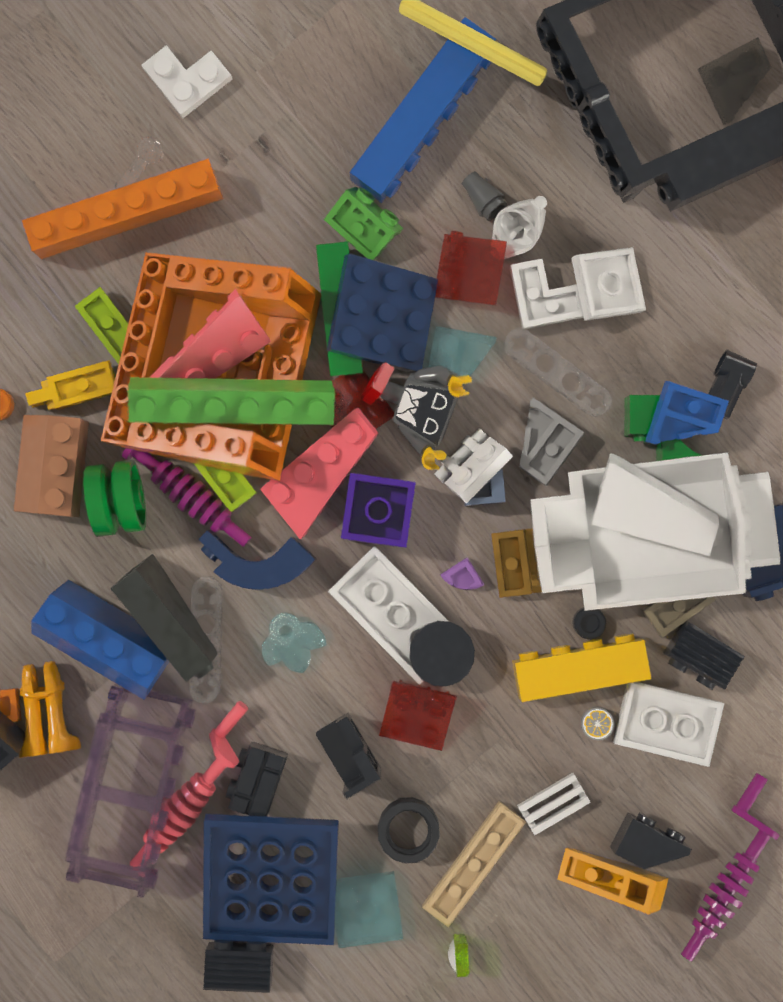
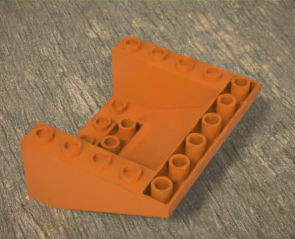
M146 252L100 441L110 445L230 472L280 481L292 424L129 422L128 386L130 377L150 378L170 356L175 357L184 348L183 342L191 334L196 335L208 323L206 319L215 309L219 312L229 301L227 297L235 289L271 342L216 379L302 380L321 293L291 268Z

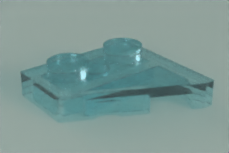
M436 326L428 367L442 365L459 376H471L494 346L497 337Z

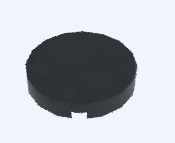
M437 620L425 624L416 632L410 644L409 658L413 670L423 681L433 686L447 687L459 683L469 674L474 663L475 649L471 637L461 626L449 621Z

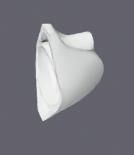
M537 196L535 199L514 203L497 214L493 226L491 255L498 261L525 253L534 247L542 233L545 222L546 210L544 208L547 206L545 197Z

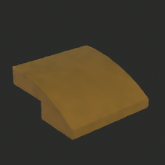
M533 528L491 533L499 598L542 592Z

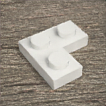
M167 45L141 65L182 118L233 80L231 74L212 50L187 70Z
M543 259L510 265L522 330L584 318L577 284L549 290Z

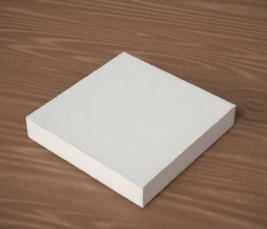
M633 247L579 254L571 258L584 321L641 313L646 310Z

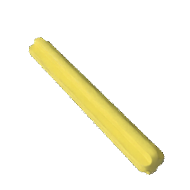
M402 0L399 5L400 14L536 86H540L547 75V69L544 66L419 0Z

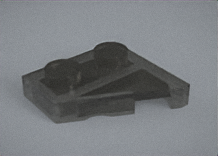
M758 37L698 68L723 126L733 121L734 115L742 104L749 99L758 82L765 77L772 67Z

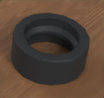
M413 797L399 798L391 802L381 813L378 822L379 843L383 851L393 860L404 864L418 863L428 858L436 849L440 837L439 822L434 810L424 801ZM403 811H413L420 814L428 825L426 840L414 849L398 847L390 837L389 827L391 821Z

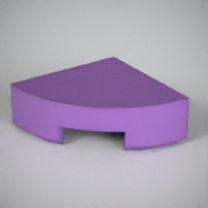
M467 557L440 574L448 584L459 589L470 590L485 585Z

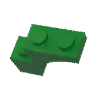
M629 395L624 398V436L633 437V442L647 443L645 440L660 395ZM679 439L662 441L656 444V461L702 456L687 447Z

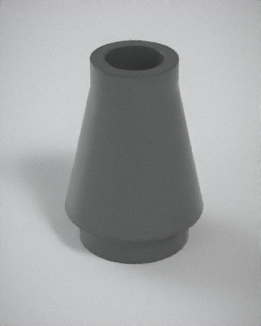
M476 171L469 174L463 180L462 185L466 189L480 217H485L488 221L492 220L501 210L506 208L505 195L484 180Z

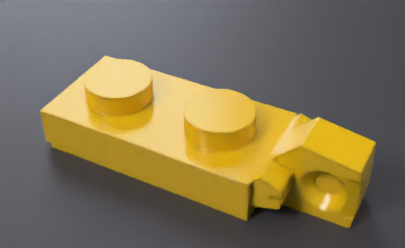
M107 360L46 377L47 380L41 381L42 389L25 393L28 405L34 408L47 404L48 410H59L112 395L116 378L112 362Z

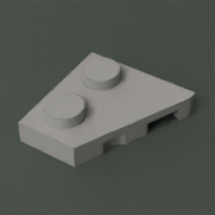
M533 397L530 401L519 467L547 487L582 439L584 432Z

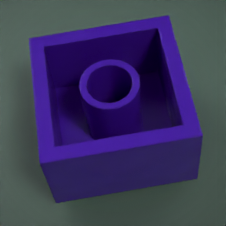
M350 473L341 538L406 548L416 482Z

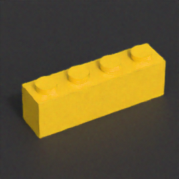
M633 633L615 636V642L603 644L602 639L583 642V648L571 650L570 645L556 646L551 648L550 654L539 655L538 651L523 652L519 654V659L512 660L518 697L521 702L651 679L645 640L635 638Z

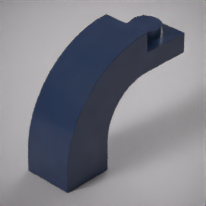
M207 530L198 539L204 545L201 550L213 562H216L217 559L222 562L213 572L226 582L246 589L262 590L284 585L304 573L316 560L294 537H291L273 556L262 561H251L240 557L212 530Z

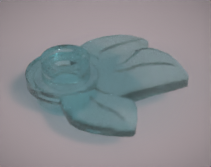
M280 613L273 617L269 624L270 635L262 644V656L268 666L282 660L290 670L304 673L310 663V650L326 646V638L320 628L314 623L300 622L291 613ZM284 625L291 627V631L288 634H282L279 630Z

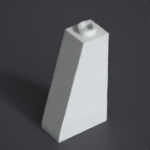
M610 453L593 510L591 524L710 556L712 547L719 546L723 534V527H719L718 515L623 458Z

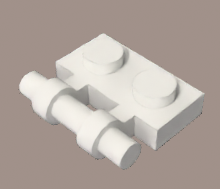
M480 428L471 437L467 435L461 442L463 445L451 457L447 456L441 462L442 466L434 474L442 483L445 482L448 488L465 503H468L513 457L505 447L491 437L488 438Z

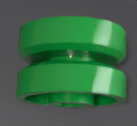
M135 460L115 462L112 473L105 464L86 466L83 478L84 497L88 519L95 536L116 535L119 524L126 533L145 530L147 517L146 502L141 475Z

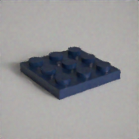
M348 253L344 256L327 351L380 365L386 362L395 369L416 373L423 367L438 279Z

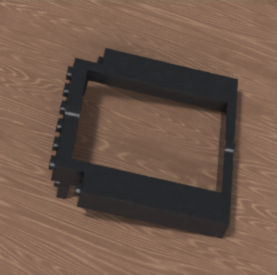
M564 0L542 11L536 22V31L542 48L549 52L555 74L559 80H563L569 102L574 109H577L586 136L591 138L594 143L598 161L603 167H606L612 189L615 194L620 195L623 203L634 199L644 188L656 183L660 200L667 205L671 212L783 160V102L642 165L609 99V91L606 85L600 81L569 19L611 0ZM752 0L783 62V0Z

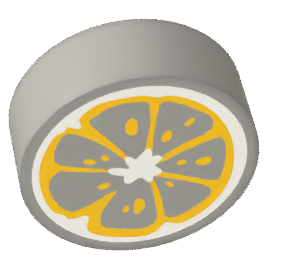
M598 706L591 707L581 717V728L590 739L603 740L611 735L614 729V720L606 709Z

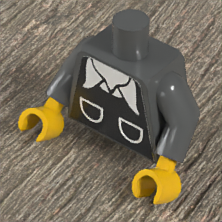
M442 365L419 369L416 373H411L404 387L388 381L381 394V399L398 405L393 421L398 424L401 433L422 456V464L428 470L440 469L435 463V458L438 460L446 459V453L442 450H435L434 446L439 447L445 436L458 397L469 395V392L463 389V384L472 381L471 376H459Z

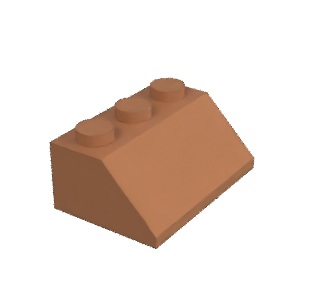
M51 415L23 416L14 511L79 517L89 427L88 421L81 418Z

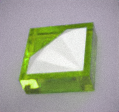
M464 934L453 935L448 951L449 962L457 977H468V974H470L468 943Z

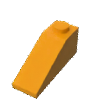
M568 847L565 848L557 880L646 914L660 911L669 879L636 866Z

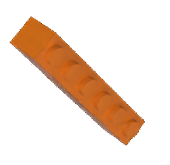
M208 158L24 219L22 223L32 252L41 259L222 200L223 196L214 169Z

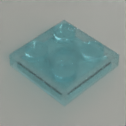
M394 871L337 879L335 925L339 948L403 939Z

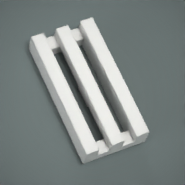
M572 772L517 806L533 834L537 835L591 802ZM572 783L573 789L529 814L527 809ZM579 795V799L535 824L534 820Z

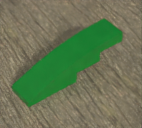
M348 241L316 245L327 346L344 256L349 253ZM328 351L330 376L363 373L361 359Z

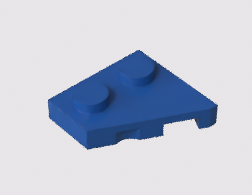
M665 381L645 442L659 444L667 440H680L700 434L719 433L729 401Z

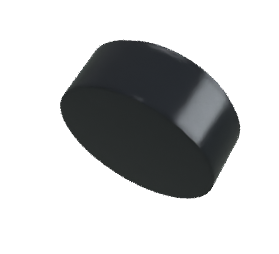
M583 607L573 617V628L582 638L596 639L605 631L606 618L599 609L585 611Z

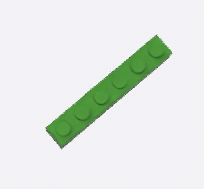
M130 377L128 386V421L333 425L335 392L332 381Z

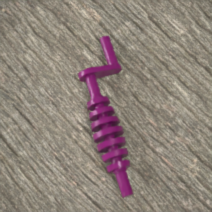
M125 448L122 457L126 460L134 457L150 470L152 474L150 480L155 485L162 480L163 482L159 489L164 494L173 489L168 497L172 503H176L183 497L177 506L180 511L185 512L192 505L188 513L189 517L195 519L202 513L203 515L199 523L206 526L212 521L213 524L210 530L213 532L224 531L242 547L248 544L252 537L231 521L232 512L226 508L221 513L220 509L223 503L219 499L210 504L214 493L208 489L200 495L206 486L203 482L199 480L190 487L195 477L187 474L180 479L184 470L176 467L170 471L173 463L170 461L159 462L149 453Z
M758 773L755 774L736 806L732 807L731 811L757 827L759 831L745 853L740 854L736 852L733 856L739 861L737 866L730 862L726 864L725 868L732 872L730 877L722 872L716 876L725 883L723 888L713 882L708 887L718 896L714 899L710 895L705 894L703 900L711 907L707 910L700 906L697 912L704 918L702 921L694 918L692 925L695 926V932L681 953L690 962L694 960L706 939L712 938L715 940L719 935L713 930L715 925L721 929H724L727 925L726 922L720 919L721 915L723 914L730 919L735 916V913L727 907L728 904L731 903L739 909L742 907L743 902L734 896L735 893L738 892L747 897L749 891L741 886L743 880L751 885L753 884L754 878L748 875L750 869L758 873L760 866L756 864L757 858L771 837L778 840L780 834L748 814L749 809L768 781Z

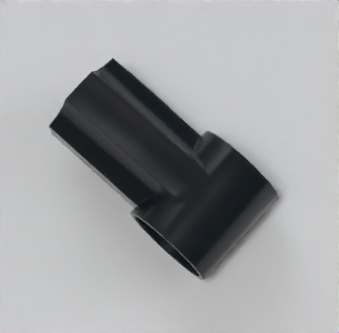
M727 349L716 366L714 372L716 378L708 393L709 395L729 401L724 419L730 418L742 389L748 386L757 367L756 362Z

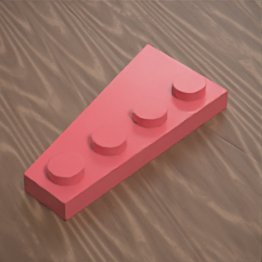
M235 289L227 297L229 301L219 312L215 309L206 319L208 323L196 335L191 334L183 342L184 348L175 357L170 356L150 378L216 379L270 343L271 340Z
M359 408L350 412L282 470L280 481L270 480L260 488L299 539L305 537L311 525L327 506L326 504L334 493L338 491L345 481L344 479L379 434Z

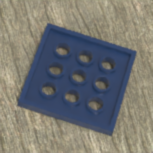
M206 814L204 818L203 939L334 945L339 820ZM233 843H240L245 846L247 851L243 854H235L229 849V846ZM265 845H275L280 850V853L275 856H269L263 852L262 848ZM300 846H307L313 851V854L309 857H301L295 850ZM233 873H239L245 877L246 881L242 884H235L230 881L228 876ZM265 875H274L278 878L279 883L267 885L261 878ZM299 876H306L312 881V884L307 887H301L294 880ZM232 903H240L246 910L242 913H234L228 906ZM271 904L278 909V912L268 915L261 910V907ZM298 906H306L311 910V913L307 916H299L294 912V909Z

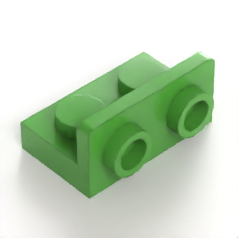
M362 187L347 189L324 218V221L367 259L375 261L394 236L401 233L403 227L398 224L399 219L394 213L388 209L382 210L374 202L375 198L369 191Z

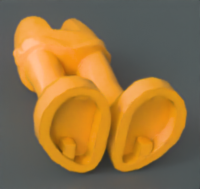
M55 661L44 663L45 687L38 686L37 672L33 664L23 666L20 696L24 700L26 731L19 758L81 749L79 737L68 733L65 725L62 698L65 683L61 680ZM41 699L46 701L49 733L48 744L43 735Z

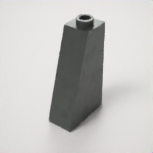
M153 554L130 570L110 588L185 682L195 675L200 679L214 668L212 662L218 652Z

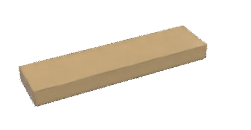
M498 801L422 904V908L449 928L525 825V819L501 801Z

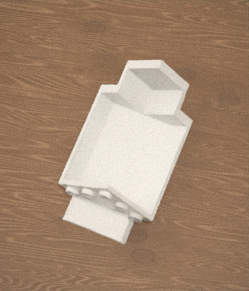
M728 453L633 464L718 515L719 527H723V534L719 546L712 547L710 556L592 525V514L606 468L568 472L571 495L531 499L535 551L542 593L582 589L585 611L746 593L745 579H751L752 567L780 564L769 473L739 475L737 465L731 466Z

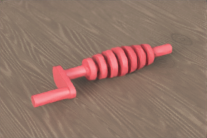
M238 701L216 729L214 728L209 733L214 755L216 756L215 761L204 774L195 773L190 778V781L185 782L181 789L177 790L172 794L171 798L165 801L163 808L157 813L156 819L149 826L150 829L143 835L144 846L130 861V866L134 870L140 871L155 852L163 853L168 849L169 845H172L178 837L182 836L188 828L192 827L196 818L201 814L202 808L208 803L209 797L216 790L214 781L226 767L235 768L239 763V759L226 736L248 711L247 705L243 702Z

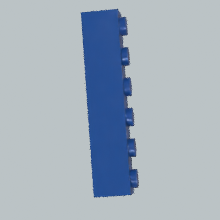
M464 17L461 21L464 25L496 41V38L468 18ZM448 39L349 172L351 182L369 191L380 203L387 196L392 198L401 186L402 182L399 181L406 170L410 173L415 168L421 158L418 153L424 145L431 146L440 132L437 128L443 119L449 121L459 106L456 102L463 93L467 96L472 91L478 80L475 77L481 68L488 69L492 62Z

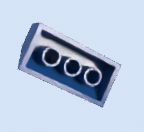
M69 579L48 596L31 620V634L143 700L146 699L169 663L168 659L133 617Z

